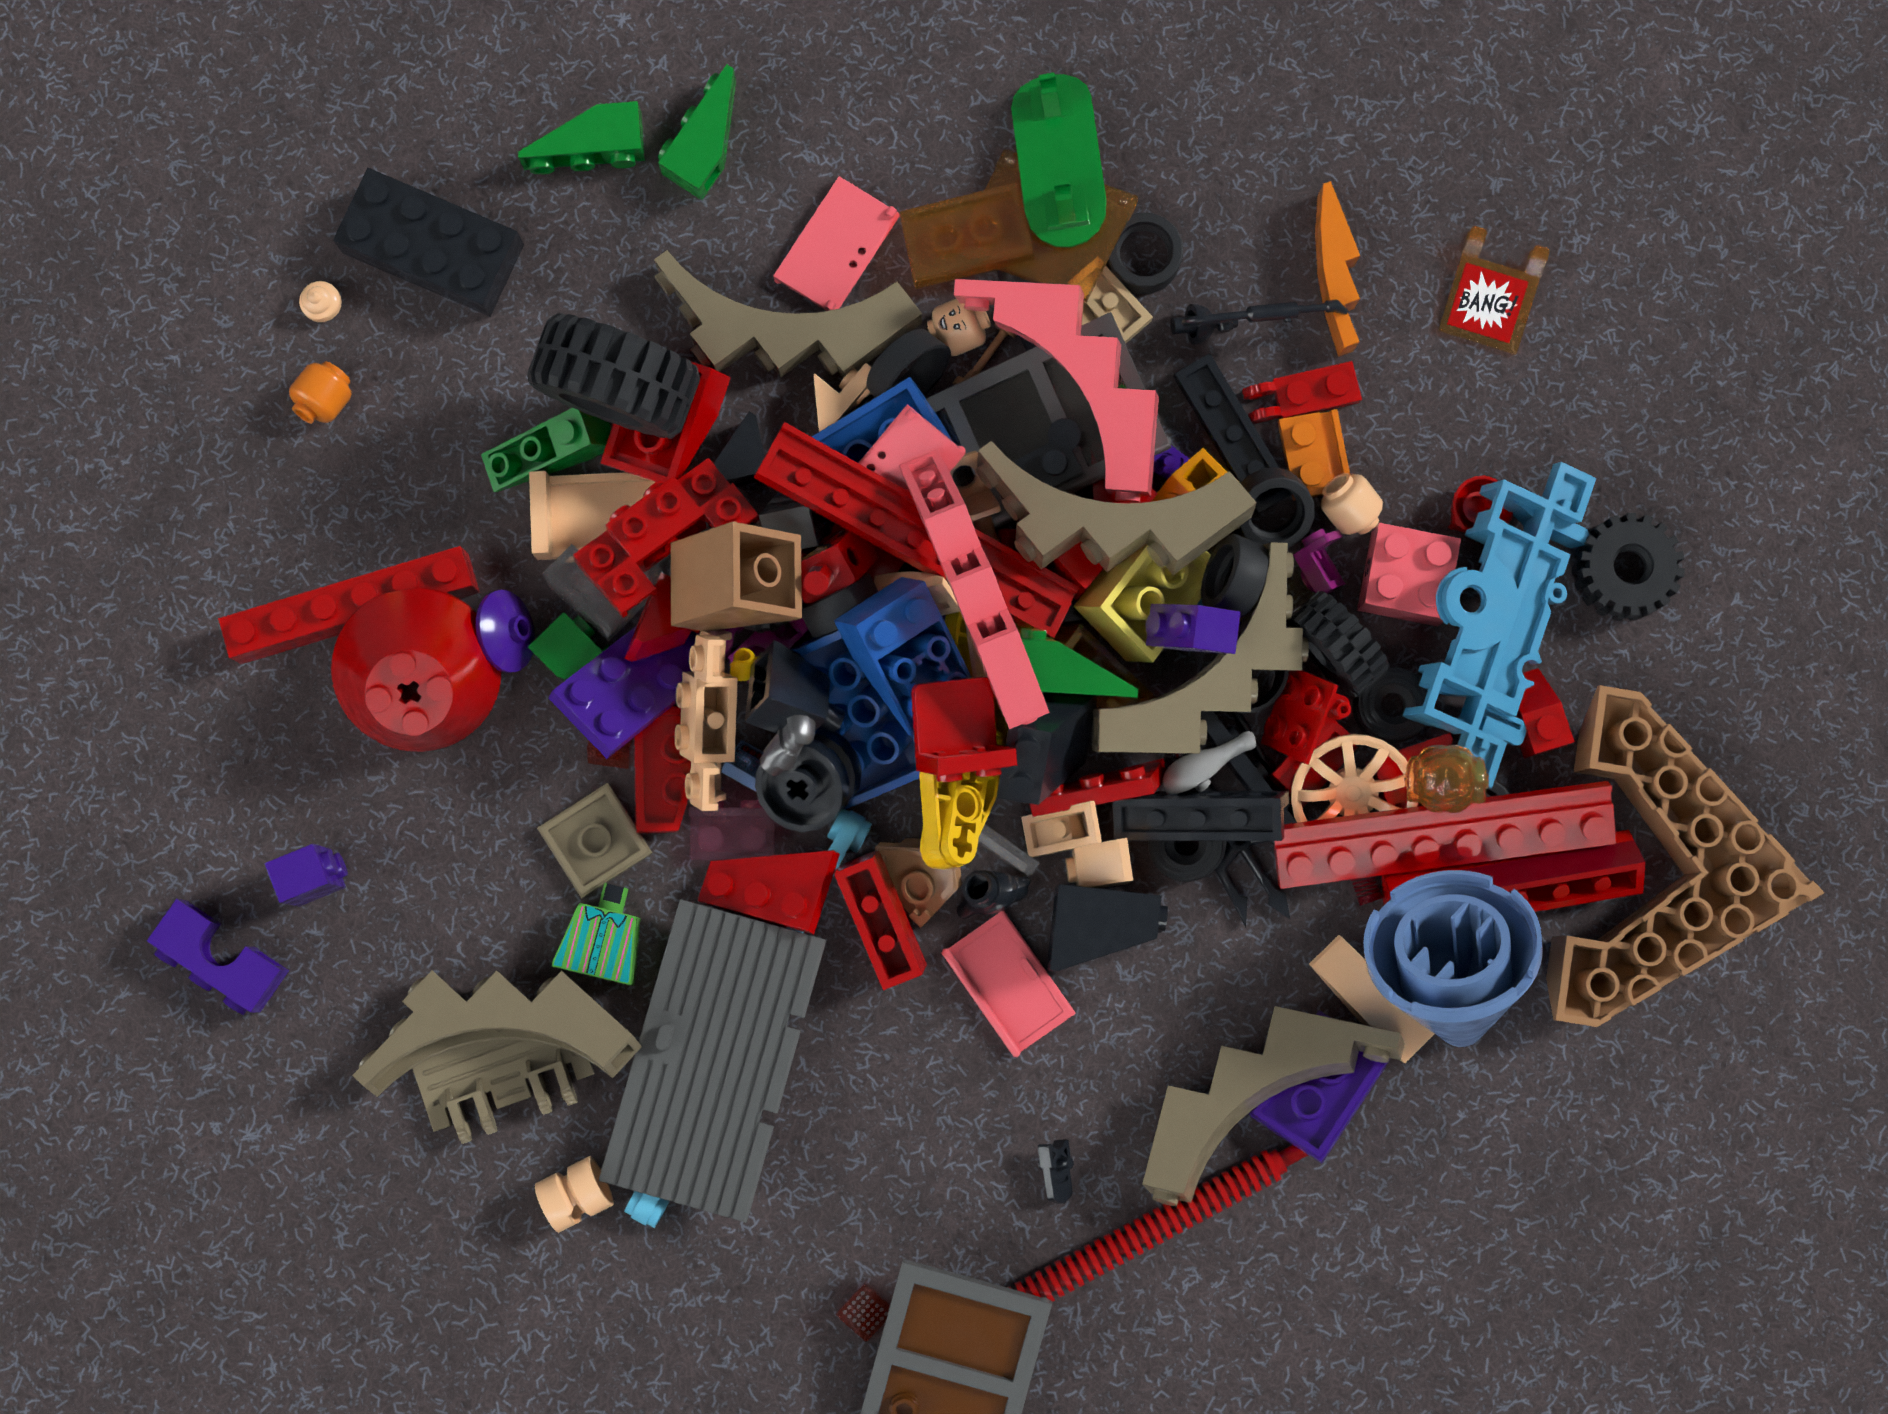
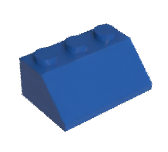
M911 377L812 436L814 439L858 463L904 407L909 405L951 440L941 420Z

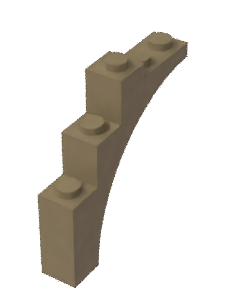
M668 250L654 259L659 271L654 276L658 284L668 296L675 292L683 303L679 310L692 328L698 324L700 325L690 333L692 342L695 345L690 349L692 355L699 364L707 367L711 366L719 372H722L757 346L758 350L754 352V355L767 372L774 369L781 378L820 349L822 352L817 356L825 369L831 375L838 372L843 379L853 368L857 371L860 370L865 363L868 364L883 353L895 340L922 324L921 311L898 282H895L874 296L840 309L818 313H780L753 308L735 302L713 291L686 271Z
M992 441L978 450L976 472L979 478L989 489L996 488L1004 498L1002 504L1005 510L1014 520L1021 519L1016 525L1015 546L1026 561L1030 562L1033 560L1040 569L1046 567L1081 541L1082 551L1089 561L1094 565L1100 563L1106 572L1147 544V551L1152 560L1161 568L1166 566L1171 574L1174 575L1252 518L1256 506V501L1230 471L1212 483L1170 499L1144 503H1112L1082 498L1041 482L1006 457Z
M1270 542L1263 544L1267 549L1269 558L1268 572L1258 600L1243 617L1239 625L1236 653H1219L1196 676L1157 698L1123 707L1093 709L1092 751L1200 754V745H1205L1207 740L1206 720H1201V711L1251 712V704H1255L1258 697V683L1256 678H1252V670L1302 671V662H1307L1308 639L1303 637V628H1286V620L1291 619L1293 612L1292 596L1287 595V578L1292 577L1294 567L1293 554L1287 553L1288 543Z
M432 970L426 977H421L413 983L408 991V996L402 1001L413 1013L408 1018L402 1019L394 1025L389 1033V1038L377 1050L369 1052L361 1060L359 1069L352 1076L378 1097L395 1080L410 1069L445 1051L475 1042L495 1039H520L542 1042L573 1052L595 1064L613 1078L642 1046L627 1029L562 971L555 978L551 977L546 980L538 989L537 997L531 1002L496 970L491 977L484 978L475 986L472 997L466 1002Z

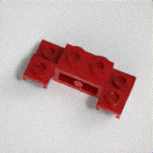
M707 458L678 480L673 476L665 482L662 480L657 481L644 492L643 498L632 506L624 505L617 509L610 516L609 522L605 524L607 530L574 553L573 557L575 563L589 581L597 587L621 617L624 618L628 615L627 611L651 595L653 597L657 594L656 588L644 573L671 554L672 542L700 533L707 528L706 522L711 528L732 521L749 524L751 522L756 523L759 520V515L733 483L730 485L713 462Z

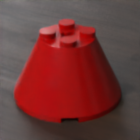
M413 587V589L389 593L385 592L370 599L358 608L347 620L337 638L331 663L332 682L336 697L351 722L368 737L383 745L415 752L445 748L473 733L492 710L498 696L502 671L497 670L488 662L479 645L476 634L477 612L453 595L423 587Z

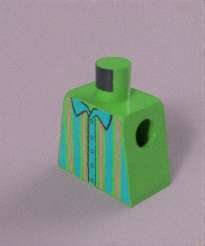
M604 883L598 907L583 903L578 904L553 959V967L634 986L641 918L623 913L629 889Z

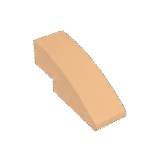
M1340 935L1309 963L1313 970L1362 1024L1401 1033L1405 1043L1400 1060L1403 1063H1406L1434 1035L1433 1032L1397 1008L1379 992L1368 973L1365 959Z

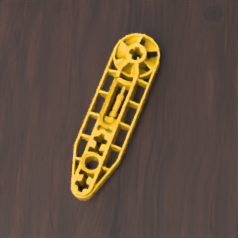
M961 612L947 614L945 624L972 676L966 625ZM1015 623L1018 632L1021 635V628L1023 627ZM994 695L996 742L998 745L1004 746L1008 725ZM975 771L962 773L963 779L959 781L938 782L936 775L924 772L919 773L923 816L920 853L926 865L931 868L945 870L961 867L973 860L977 851L979 836L997 797L1000 775L980 777L976 776Z

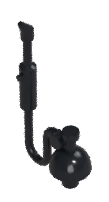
M1337 299L1326 300L1325 303L1298 305L1297 302L1248 306L1246 311L1212 314L1207 307L1202 305L1189 304L1185 311V317L1171 318L1170 329L1172 334L1187 333L1190 343L1195 345L1207 340L1212 335L1214 327H1217L1218 331L1233 330V328H1237L1238 320L1247 319L1249 323L1283 320L1285 323L1292 322V318H1297L1300 313L1326 311L1327 313L1337 312L1346 315L1349 311Z

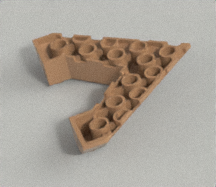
M1602 685L1597 686L1579 731L1574 772L1614 779L1684 875L1598 940L1573 936H1554L1551 938L1546 980L1552 1016L1555 1021L1598 1027L1629 1006H1634L1658 992L1663 986L1680 976H1685L1744 941L1743 939L1751 934L1759 932L1785 917L1795 908L1824 894L1823 890L1814 881H1810L1794 864L1795 860L1780 843L1758 825V819L1711 768H1706L1691 751L1693 748L1671 724H1666L1650 707L1652 704L1641 692Z

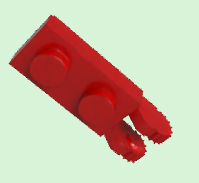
M1353 361L1274 378L1272 382L1255 384L1242 390L1243 397L1246 400H1254L1262 396L1275 394L1277 406L1259 408L1248 414L1253 424L1277 418L1282 419L1357 404L1362 401Z

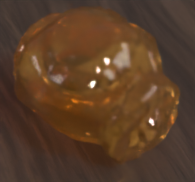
M1432 745L1424 748L1418 756H1412L1407 763L1404 777L1405 786L1407 787V800L1415 803L1420 802L1425 808L1434 813H1443L1445 811L1451 814L1460 813L1473 803L1481 804L1486 801L1489 774L1487 773L1484 759L1475 757L1468 748L1458 745Z

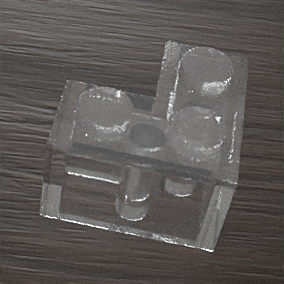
M571 544L542 574L553 592L605 639L610 641L645 605L647 598L627 611L628 615L622 618L608 599L589 581L575 563L573 554L578 549ZM656 564L644 574L654 585L660 573L663 572Z

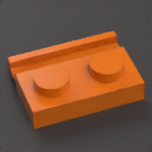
M1337 409L1330 412H1317L1278 420L1286 468L1301 479L1312 498L1324 496L1322 494L1324 487L1334 477L1343 473L1350 475Z

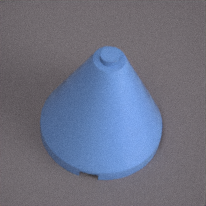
M1447 870L1415 877L1390 892L1391 899L1379 912L1374 909L1365 928L1363 942L1367 970L1379 992L1397 1008L1448 1044L1456 1047L1470 1046L1476 1043L1528 990L1536 978L1542 960L1541 927L1529 902L1515 889L1510 893L1494 885L1491 876L1472 871Z

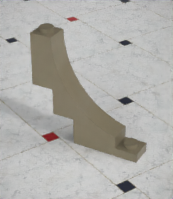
M1275 1006L1263 1055L1221 1046L1209 1095L1168 1085L1142 1185L1153 1194L1152 1199L1157 1202L1171 1206H1177L1178 1200L1191 1203L1198 1180L1211 1155L1228 1132L1251 1110L1268 1098L1303 1082L1330 1075L1354 1073L1359 1051L1364 1052L1363 1056L1376 1062L1387 1063L1389 1058L1401 1060L1405 1045L1401 1033Z

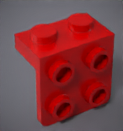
M980 676L920 683L913 686L911 697L916 771L936 775L938 782H953L962 780V773L975 771L976 776L980 777L997 776L1002 774L1001 768L1017 766L1016 748L998 745L996 742L994 694L987 677Z

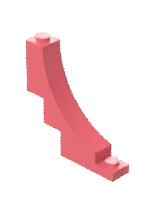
M955 279L954 297L959 303L965 304V309L989 311V305H994L993 320L999 328L1016 334L1038 346L1054 358L1081 388L1097 421L1103 444L1106 491L1109 494L1115 495V501L1125 503H1140L1141 496L1151 497L1159 396L1156 390L1118 388L1121 344L1118 338L1081 336L1084 292L1080 285Z
M937 449L899 465L1008 728L1012 729L1021 724L1028 725L1037 720L1038 717L1050 713L1018 629L1007 609L992 567L981 547L967 507L939 450Z

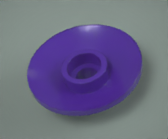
M508 590L490 592L482 599L477 610L476 634L479 645L488 662L497 670L505 673L520 671L527 666L533 655V652L528 648L535 640L531 615L526 605L516 594Z

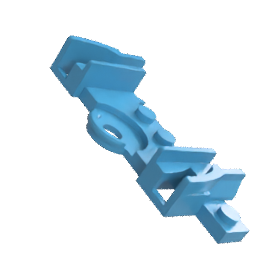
M1563 462L1553 464L1542 497L1504 479L1481 487L1479 494L1493 501L1491 508L1478 512L1473 528L1467 529L1465 533L1466 537L1484 545L1479 563L1482 564L1480 570H1467V567L1454 569L1443 577L1436 592V607L1440 618L1445 625L1450 623L1453 626L1460 627L1456 639L1451 641L1444 663L1420 665L1418 672L1423 675L1419 686L1428 690L1423 706L1405 708L1403 717L1423 725L1443 729L1452 734H1461L1448 773L1482 788H1492L1507 743L1516 746L1521 745L1527 732L1524 721L1514 716L1517 715L1525 689L1533 686L1534 682L1524 677L1522 668L1525 662H1528L1530 665L1542 662L1538 650L1551 614L1549 605L1562 603L1567 597L1566 587L1561 583H1554L1555 578L1564 575L1571 554L1549 545V540L1568 548L1584 546L1589 536L1588 530L1576 523L1583 520L1596 478ZM1502 508L1513 512V516L1521 522L1523 531L1510 526L1499 518ZM1466 588H1473L1480 595L1481 603L1475 612L1465 611L1460 604V595ZM1439 694L1466 697L1459 718H1454L1434 709Z

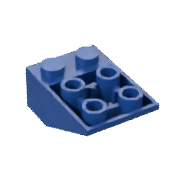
M900 577L834 620L852 658L910 736L914 734L911 690L914 685L972 677L925 581Z

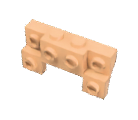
M726 630L700 631V635H696L695 645L691 646L689 652V665L692 672H682V683H678L676 688V702L678 708H681V725H677L675 728V746L677 750H680L681 756L691 761L690 773L685 778L686 797L690 799V804L701 811H718L717 802L726 800V793L721 791V763L735 762L738 678L725 673L726 640L732 639V633Z

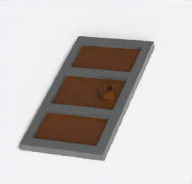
M903 1259L860 1414H1022L1053 1302L1046 1297L1035 1296Z

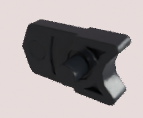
M1067 1139L1055 1140L1053 1146L1052 1144H1039L1038 1167L1044 1173L1047 1199L1057 1204H1065L1073 1194L1070 1169L1073 1168L1074 1161L1070 1156L1069 1141Z

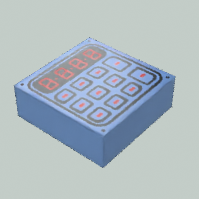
M741 740L735 748V762H725L721 772L756 791V772L764 752Z

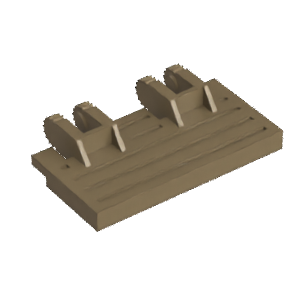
M495 1039L467 1044L433 1056L412 1068L433 1132L452 1126L446 1109L448 1107L456 1133L462 1144L472 1141V1130L461 1102L474 1099L481 1126L486 1134L489 1135L497 1132V1126L486 1093H492L496 1108L500 1109L532 1097L526 1080L529 1078L539 1109L545 1115L553 1110L552 1100L547 1092L541 1073L554 1069L562 1098L568 1106L578 1101L566 1064H572L577 1080L595 1074L592 1063L573 1052L542 1042L520 1039Z

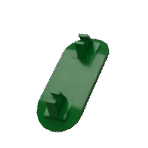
M1053 72L1038 75V78L1032 79L1020 87L1013 97L1011 111L1024 209L1030 229L1041 241L1054 247L1072 248L1088 242L1099 232L1106 218L1107 200L1091 93L1087 85L1078 78Z

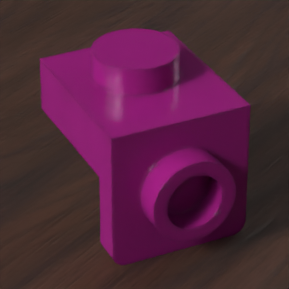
M1322 528L1301 541L1304 548L1293 554L1302 570L1300 573L1302 581L1312 592L1324 591L1326 594H1329L1345 585L1344 580L1325 550L1326 547L1343 537L1339 530L1326 534Z

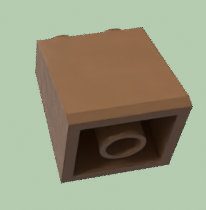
M732 521L671 543V626L712 631L792 621L802 618L801 535Z

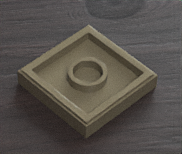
M606 783L537 828L582 899L602 887L604 883L610 882L653 854L641 833H636V825L609 783Z

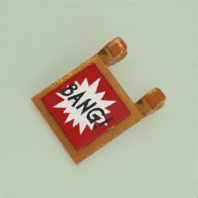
M1473 226L1467 233L1438 331L1516 355L1550 251L1546 247L1536 245L1529 252L1524 272L1478 258L1486 239L1487 230Z

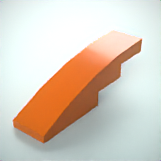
M1329 181L1322 185L1317 197L1315 243L1318 281L1323 303L1326 300L1337 299L1350 311L1355 308L1360 297L1348 269L1355 266L1360 253L1333 185ZM1324 311L1338 357L1354 352L1359 344V339L1349 314L1327 313Z

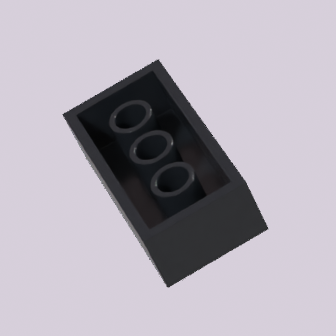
M368 167L333 239L344 255L491 317L524 246L516 230Z

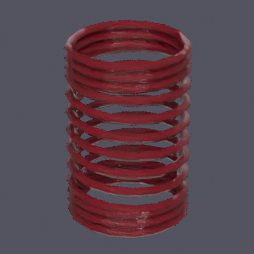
M1366 877L1369 879L1352 883V885H1356L1366 881L1369 882L1353 887L1356 889L1370 885L1369 887L1354 891L1359 892L1356 896H1359L1357 899L1360 906L1383 897L1381 892H1377L1380 890L1379 888L1374 889L1378 887V885H1373L1377 883V881H1373L1376 879L1375 877ZM1363 878L1351 879L1350 881H1356ZM1367 889H1373V890L1366 891V892H1363V893L1360 892V891L1367 890ZM1370 892L1373 893V894H1370V895H1367V896H1360V895H1364V894H1367V893H1370Z

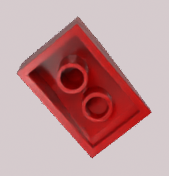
M692 362L698 368L700 382L682 431L672 439L660 438L613 423L600 463L654 482L661 480L665 482L673 476L678 480L683 476L717 419L731 377L713 368Z

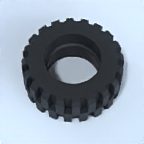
M562 313L554 314L546 321L527 372L530 386L544 393V395L560 401L564 405L630 430L672 439L682 431L700 382L697 366L693 365L688 359L680 357L679 354L667 350L657 343L645 340L638 335L622 331L608 324Z

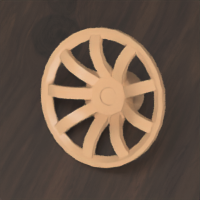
M1343 735L1327 740L1317 746L1308 765L1301 762L1291 787V804L1297 823L1307 821L1301 801L1318 802L1329 800L1330 805L1316 820L1335 818L1338 813L1343 816L1370 813L1373 808L1378 811L1402 809L1384 801L1378 795L1379 792L1392 791L1407 786L1408 798L1406 808L1417 807L1419 799L1418 785L1411 766L1395 747L1369 735ZM1353 744L1366 745L1378 749L1372 760L1363 769L1355 766ZM1342 746L1344 768L1335 772L1319 758L1328 751ZM1387 756L1397 763L1403 773L1401 776L1387 780H1374L1373 778ZM1310 767L1330 782L1329 787L1320 790H1302L1305 776Z

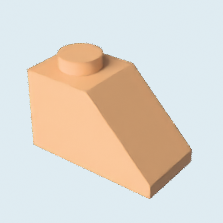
M1127 838L1072 849L1073 857L1065 858L1068 882H1076L1077 886L1104 888L1126 885L1133 881Z

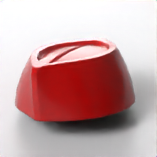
M1485 475L1475 476L1467 479L1459 486L1452 501L1450 530L1466 533L1467 529L1473 528L1478 512L1489 510L1493 502L1479 494L1481 487L1499 480ZM1502 508L1499 518L1509 524L1513 512Z

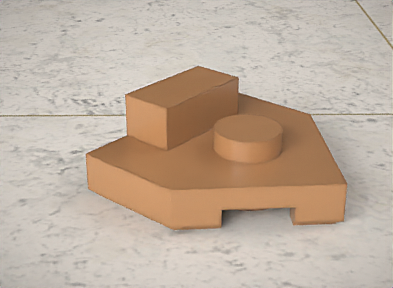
M905 838L900 843L880 842L875 846V851L878 849L880 851L902 906L910 913L909 917L921 928L961 887V868L943 870L926 865L920 853L921 839Z

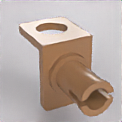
M968 452L950 471V474L952 476L956 468L963 465L971 466L975 470V477L971 484L963 487L957 486L967 507L974 528L1000 542L991 516L1001 511L1000 504L976 472L978 452Z

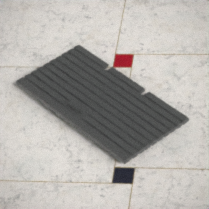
M680 899L640 1035L639 1043L642 1047L634 1056L599 1181L747 1223L774 1128L772 1125L760 1122L763 1110L778 1114L801 1030L787 1027L790 1014L805 1018L826 944L825 939Z

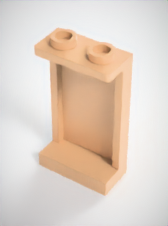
M546 471L529 472L531 548L533 556L537 560L573 559L574 553L607 530L605 524L609 522L610 516L617 509L624 505L632 506L643 498L644 492L655 482L627 472L549 476Z

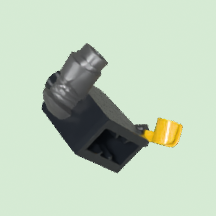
M774 640L763 652H760L759 656H755L753 651L747 648H740L734 653L733 661L730 663V675L738 678V681L749 680L745 722L776 733L765 748L764 754L760 758V763L768 774L778 776L785 770L793 768L804 744L807 745L813 741L815 731L820 726L832 733L836 732L843 723L845 711L829 702V677L807 662L799 653L791 651L781 643Z

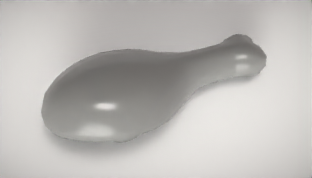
M1246 731L1223 745L1200 750V754L1189 753L1177 759L1168 767L1163 775L1162 785L1164 791L1167 794H1178L1195 788L1199 793L1203 792L1211 783L1209 778L1216 774L1229 760L1256 747L1254 734Z

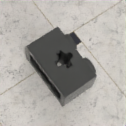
M786 495L773 497L759 514L760 519L756 522L758 527L801 535V549L818 546L830 528L827 518Z

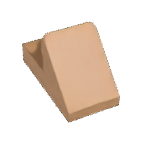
M867 363L859 371L853 368L843 378L839 385V388L842 389L840 393L819 376L813 374L819 432L855 411L869 395L870 391L867 388L866 381L872 367Z
M1094 801L1071 805L1067 811L1033 817L1032 814L1021 817L1028 858L1068 851L1102 842Z

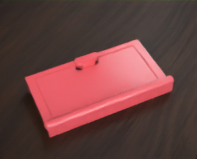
M839 176L773 275L775 283L786 285L826 311L840 309L900 217V214L894 207L885 205Z
M906 405L858 463L909 491L899 465L938 449L950 472L966 454L963 446H957L912 407Z
M1005 911L999 912L950 948H945L941 952L1013 1057H1018L1024 1049L1076 1014Z

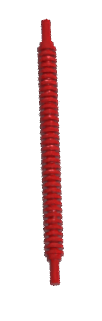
M1294 1145L1280 1152L1276 1149L1269 1153L1263 1150L1260 1152L1263 1161H1260L1256 1155L1250 1157L1253 1164L1252 1167L1244 1160L1240 1163L1243 1169L1242 1172L1235 1165L1231 1167L1233 1177L1229 1175L1227 1170L1221 1173L1224 1180L1222 1183L1216 1175L1211 1178L1214 1187L1211 1188L1207 1181L1201 1183L1205 1192L1201 1193L1196 1186L1195 1197L1192 1198L1191 1203H1181L1178 1200L1177 1206L1173 1209L1170 1205L1162 1204L1165 1213L1162 1214L1160 1209L1156 1207L1152 1210L1156 1218L1152 1219L1148 1212L1143 1214L1145 1224L1142 1225L1140 1219L1136 1218L1133 1220L1135 1229L1132 1230L1129 1223L1123 1225L1126 1234L1122 1235L1119 1228L1113 1230L1117 1239L1112 1240L1108 1233L1103 1236L1107 1244L1102 1245L1099 1238L1093 1241L1097 1248L1093 1251L1089 1244L1083 1246L1087 1255L1083 1256L1078 1249L1074 1251L1077 1260L1073 1261L1069 1254L1064 1256L1068 1265L1063 1267L1060 1260L1054 1262L1058 1269L1057 1271L1053 1272L1050 1265L1044 1267L1048 1274L1047 1276L1043 1277L1041 1271L1038 1270L1034 1272L1038 1281L1033 1282L1029 1275L1025 1277L1027 1287L1024 1288L1020 1280L1014 1284L1018 1291L1039 1297L1046 1296L1047 1299L1054 1302L1055 1299L1052 1292L1056 1291L1060 1298L1065 1296L1062 1287L1065 1285L1070 1293L1073 1292L1075 1289L1071 1282L1076 1280L1079 1287L1084 1286L1085 1283L1081 1277L1086 1275L1089 1282L1095 1280L1092 1274L1093 1270H1096L1099 1277L1103 1276L1105 1273L1101 1266L1106 1265L1109 1272L1114 1270L1115 1268L1111 1261L1115 1259L1118 1266L1125 1264L1121 1257L1123 1254L1126 1255L1128 1261L1134 1259L1131 1250L1135 1249L1138 1256L1144 1254L1141 1247L1142 1244H1145L1148 1251L1154 1248L1151 1242L1153 1238L1158 1246L1164 1243L1161 1234L1164 1233L1166 1238L1170 1240L1174 1238L1170 1229L1174 1228L1178 1235L1184 1232L1180 1225L1181 1223H1184L1188 1230L1193 1227L1191 1218H1194L1197 1224L1202 1223L1203 1219L1200 1213L1203 1212L1207 1219L1213 1217L1210 1210L1211 1207L1219 1214L1223 1211L1220 1205L1221 1202L1228 1209L1233 1206L1230 1197H1233L1236 1203L1242 1201L1241 1191L1246 1198L1252 1196L1249 1187L1252 1186L1256 1193L1262 1191L1260 1181L1267 1188L1272 1185L1269 1176H1272L1273 1180L1277 1183L1282 1180L1281 1175L1288 1172V1166L1309 1155Z

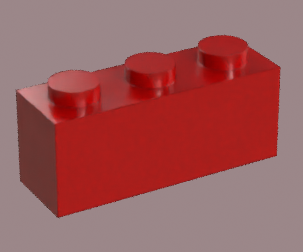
M879 849L841 864L834 872V875L882 989L886 990L923 975L927 963Z

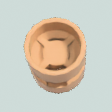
M591 1156L567 1167V1174L565 1176L557 1172L535 1183V1192L541 1209L550 1225L558 1233L581 1222L583 1213L593 1216L614 1205L609 1184L599 1181L601 1169Z

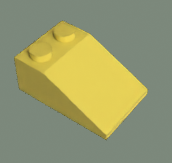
M1145 544L1110 571L1106 572L1104 569L1099 573L1074 607L1125 661L1153 663L1164 648L1146 646V620L1150 614L1151 604L1197 605L1201 599L1203 575L1211 556L1207 551L1172 575L1166 566L1161 568L1152 560L1147 551L1148 545Z

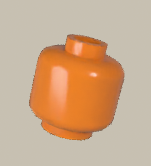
M327 361L322 364H308L289 388V396L295 404L292 410L298 417L310 424L314 420L322 423L332 422L351 398V390L348 386L350 384L349 377L340 368Z

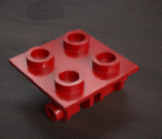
M1303 670L1289 671L1286 686L1277 698L1272 713L1265 723L1261 743L1308 765L1326 717L1335 720L1347 717L1351 712L1350 702L1347 697L1336 693L1339 685Z

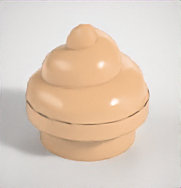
M316 281L307 285L301 292L299 299L302 312L307 318L315 322H327L333 319L339 313L342 303L338 290L332 284L325 281Z

